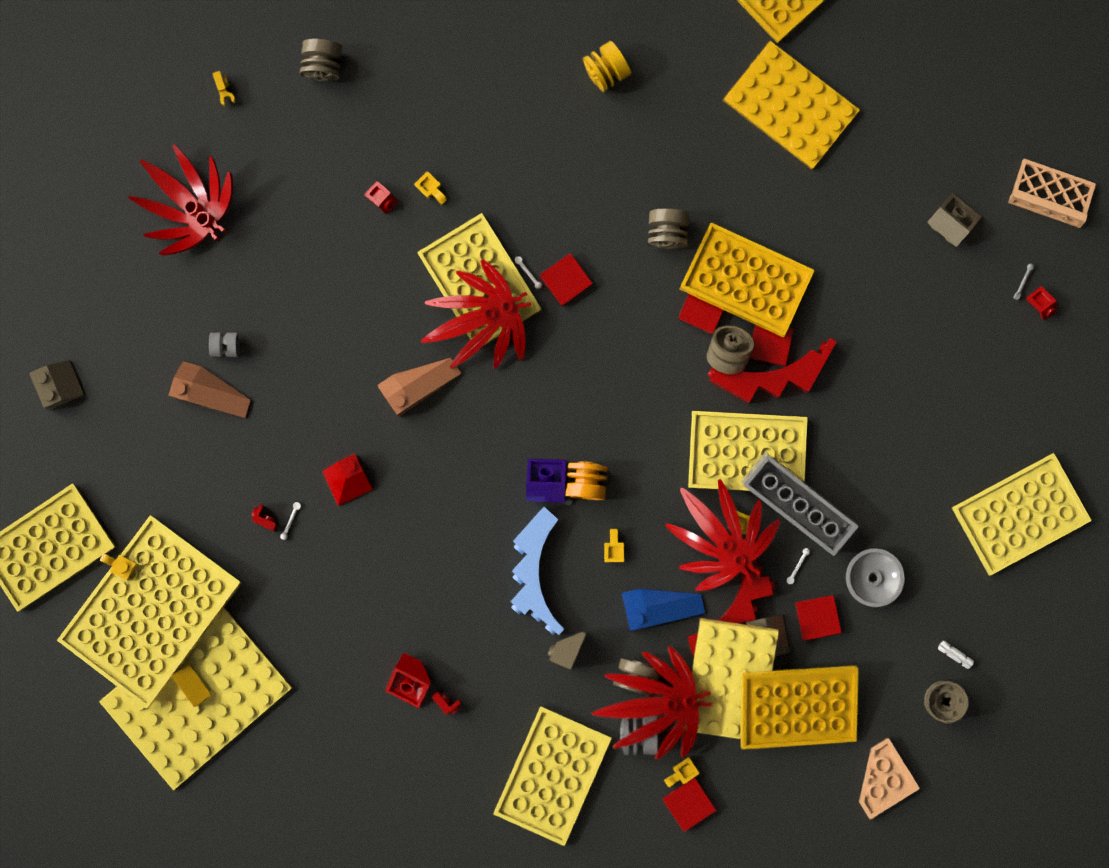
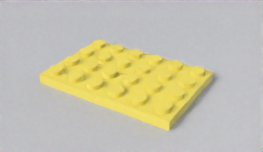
M482 213L417 252L444 297L470 295L489 298V295L471 287L456 274V271L473 274L495 288L483 271L480 262L483 259L502 275L511 291L512 297H519L520 294L527 293V296L515 302V305L522 302L525 304L531 303V306L521 307L518 310L522 322L542 310ZM481 307L451 309L456 317L481 309ZM488 324L468 332L467 335L470 340L487 327ZM501 326L498 327L486 344L499 337L502 330Z
M692 411L688 488L718 489V480L721 479L727 490L750 491L743 486L741 481L765 451L805 482L807 417Z
M1054 453L952 507L954 514L989 576L1092 521Z
M74 483L0 531V586L17 612H20L101 558L103 553L107 554L116 548Z
M700 618L692 675L696 686V694L710 691L711 694L703 699H697V702H711L712 706H701L698 708L699 727L697 733L741 739V673L772 671L778 629Z
M540 706L493 814L565 846L611 741V737Z

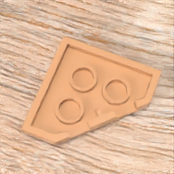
M889 738L873 746L869 754L859 803L869 819H872L920 789Z

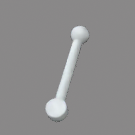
M516 257L515 263L522 267V269L526 272V274L535 284V288L540 289L542 287V284L540 282H537L534 276L522 263V258Z
M298 502L293 504L294 509L284 533L280 536L282 540L288 538L287 533L296 512L301 508V504Z
M808 548L803 549L802 557L800 558L792 575L788 577L786 580L788 584L794 583L795 575L797 574L805 557L810 554V550Z

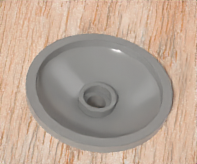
M882 549L864 550L857 554L847 567V588L850 594L863 605L870 607L885 606L894 601L903 589L904 571L902 565L888 551ZM872 574L876 576V580L874 582L870 580V576Z

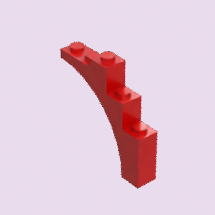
M756 559L752 561L753 567L763 573L760 562H756ZM746 566L745 568L748 570L749 576L753 581L749 583L746 575L743 573L741 586L734 602L717 621L739 624L756 619L755 615L758 614L755 603H751V600L773 595L772 590H775L773 579H769L768 576L760 577V575L758 576L756 572L751 571ZM698 633L687 636L692 656L695 655Z

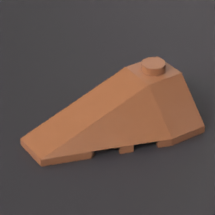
M448 358L393 374L377 386L395 413L400 417L462 373L457 366L452 369L450 368L453 360Z
M184 361L173 378L168 395L178 400L246 418L251 402L246 396L202 366Z

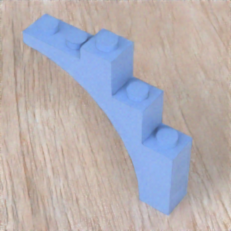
M543 507L513 540L516 544L514 548L521 554L525 552L527 555L512 570L514 573L513 578L520 585L523 582L526 585L511 600L513 604L511 608L519 615L521 613L525 615L531 609L533 612L530 615L538 622L543 620L547 624L545 628L551 634L557 633L559 635L564 628L554 619L546 606L539 581V561L543 545L558 519Z

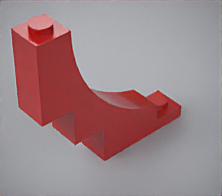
M829 338L827 342L823 341L818 349L821 352L820 354L810 350L798 361L774 371L758 373L742 371L733 375L724 374L712 367L708 373L710 377L708 382L747 404L751 401L757 388L777 399L787 383L808 393L837 341Z

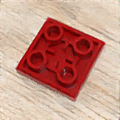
M571 253L539 275L561 306L593 285Z
M689 294L678 319L713 334L723 309Z
M755 325L752 336L754 347L749 359L785 367L794 329L788 328L783 338Z
M834 595L795 602L803 641L841 633Z
M695 777L662 798L683 832L716 811Z

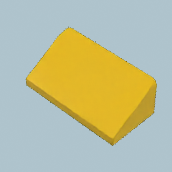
M190 664L172 675V678L193 707H197L212 696Z

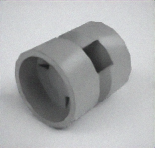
M222 332L210 333V357H222L223 354L227 357L239 356L240 341L238 332H227L225 335Z

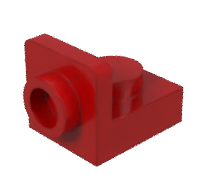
M377 181L364 194L384 214L392 210L398 202L395 196Z
M1042 286L1027 297V302L1040 313L1043 321L1054 316L1058 310L1057 300Z
M260 504L259 507H255L251 515L253 517L252 522L275 532L278 527L274 523L275 519L264 515L263 518L261 517L266 506Z
M437 692L432 696L446 715L449 712L453 715L461 708L459 706L461 703L460 699L450 706L448 704L450 699L444 692L442 694Z

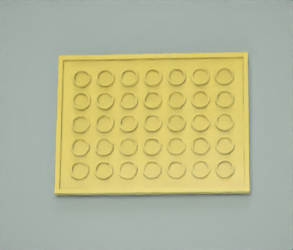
M151 515L121 554V556L137 563L129 581L111 573L109 570L57 639L58 642L146 709L151 707L171 680L172 675L177 672L242 583Z
M225 607L177 670L178 672L190 664L212 694L208 699L197 707H193L174 679L171 678L149 709H146L119 687H115L99 701L173 790L178 788L293 688Z

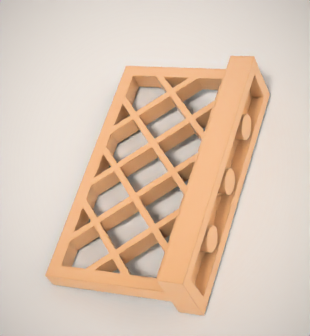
M1023 159L1008 203L1081 228L1086 222L1087 211L1096 183ZM1025 166L1032 167L1036 174L1028 177L1024 170ZM1049 173L1054 180L1046 183L1042 174ZM1038 177L1042 185L1034 188L1030 179ZM1060 180H1069L1071 187L1064 189ZM1026 182L1030 191L1023 192L1018 190L1019 185ZM1056 183L1060 192L1052 195L1048 186ZM1081 185L1089 187L1088 194L1082 196L1078 187ZM1044 188L1049 197L1040 198L1036 191ZM1074 189L1078 198L1070 201L1066 192ZM1062 194L1066 203L1063 205L1057 204L1054 197ZM1080 201L1084 207L1083 211L1075 210L1073 203Z

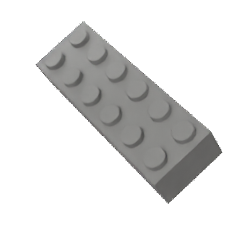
M766 451L741 481L743 486L833 556L859 527L852 518Z

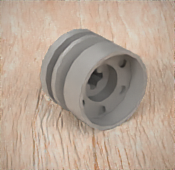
M657 716L644 717L642 722H638L637 718H633L632 723H628V718H623L620 725V740L643 725L656 720ZM657 734L638 743L622 747L623 755H629V746H633V755L637 754L638 746H642L644 755H656Z

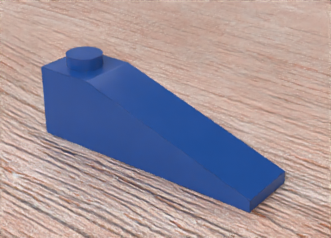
M636 589L622 593L630 631L705 614L701 594L650 589Z

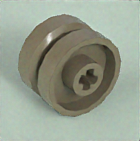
M736 326L719 327L713 334L707 352V361L714 369L724 374L734 375L741 373L746 369L754 347L752 337L745 330Z
M623 658L620 660L618 668L629 673L628 675L644 677L655 681L659 680L660 674L650 665L636 660L630 661ZM615 681L613 682V684L616 686L640 694H644L650 697H654V693L640 691L637 689L624 686Z

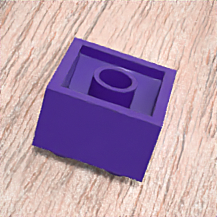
M528 459L526 501H565L566 460Z

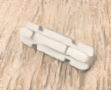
M942 641L938 646L941 652H946L947 656L958 663H962V666L966 669H970L974 664V660L970 657H965L964 653L955 647H951L946 641Z

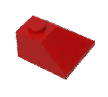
M356 454L348 456L322 471L338 506L373 490Z
M403 653L393 670L385 692L419 709L431 684L422 662L413 656Z

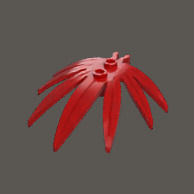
M175 144L172 147L188 182L199 200L171 175L140 159V163L169 198L184 209L185 213L156 201L128 196L134 203L160 217L178 223L189 224L188 227L170 228L143 234L146 238L158 240L184 238L160 251L158 254L162 256L189 250L201 243L210 233L216 241L220 242L221 238L218 236V232L214 230V227L225 234L228 232L219 222L227 213L233 195L232 173L228 171L221 192L218 168L214 158L210 156L209 179L211 201L209 202L208 194L200 175L188 157Z
M483 259L480 261L483 271L495 288L473 274L456 271V274L471 287L489 295V298L455 295L435 298L424 303L428 306L440 308L481 307V309L460 315L444 323L425 336L421 343L454 338L488 324L487 327L477 333L462 348L451 363V369L466 361L482 348L499 326L502 327L495 347L494 369L498 368L507 351L511 329L513 330V343L516 354L520 361L524 358L525 331L518 310L521 307L531 306V303L525 304L522 302L515 305V302L527 296V293L524 292L519 297H512L511 291L502 275Z
M721 479L718 480L719 498L725 520L732 535H729L725 527L708 507L689 491L680 488L683 499L692 516L707 536L718 546H713L702 537L686 529L666 523L665 526L684 543L720 560L719 562L696 561L679 566L681 570L695 573L720 571V573L703 580L695 590L704 591L716 588L731 580L740 571L746 575V579L750 583L753 580L750 578L749 572L745 568L746 566L759 576L761 572L753 567L752 561L759 557L769 546L778 530L780 520L778 519L770 524L755 543L762 513L761 500H757L748 521L746 539L743 540L734 502Z
M672 647L667 649L678 675L666 663L652 654L642 652V655L662 677L673 685V688L658 681L634 675H604L606 678L624 686L644 692L662 694L663 697L640 698L616 703L592 712V715L610 718H644L666 714L628 734L615 743L613 748L628 746L650 738L667 728L675 720H678V722L663 741L654 759L658 760L670 751L683 732L681 757H685L693 746L699 727L698 708L701 706H712L711 702H697V699H703L711 694L710 691L696 694L694 678L688 665Z

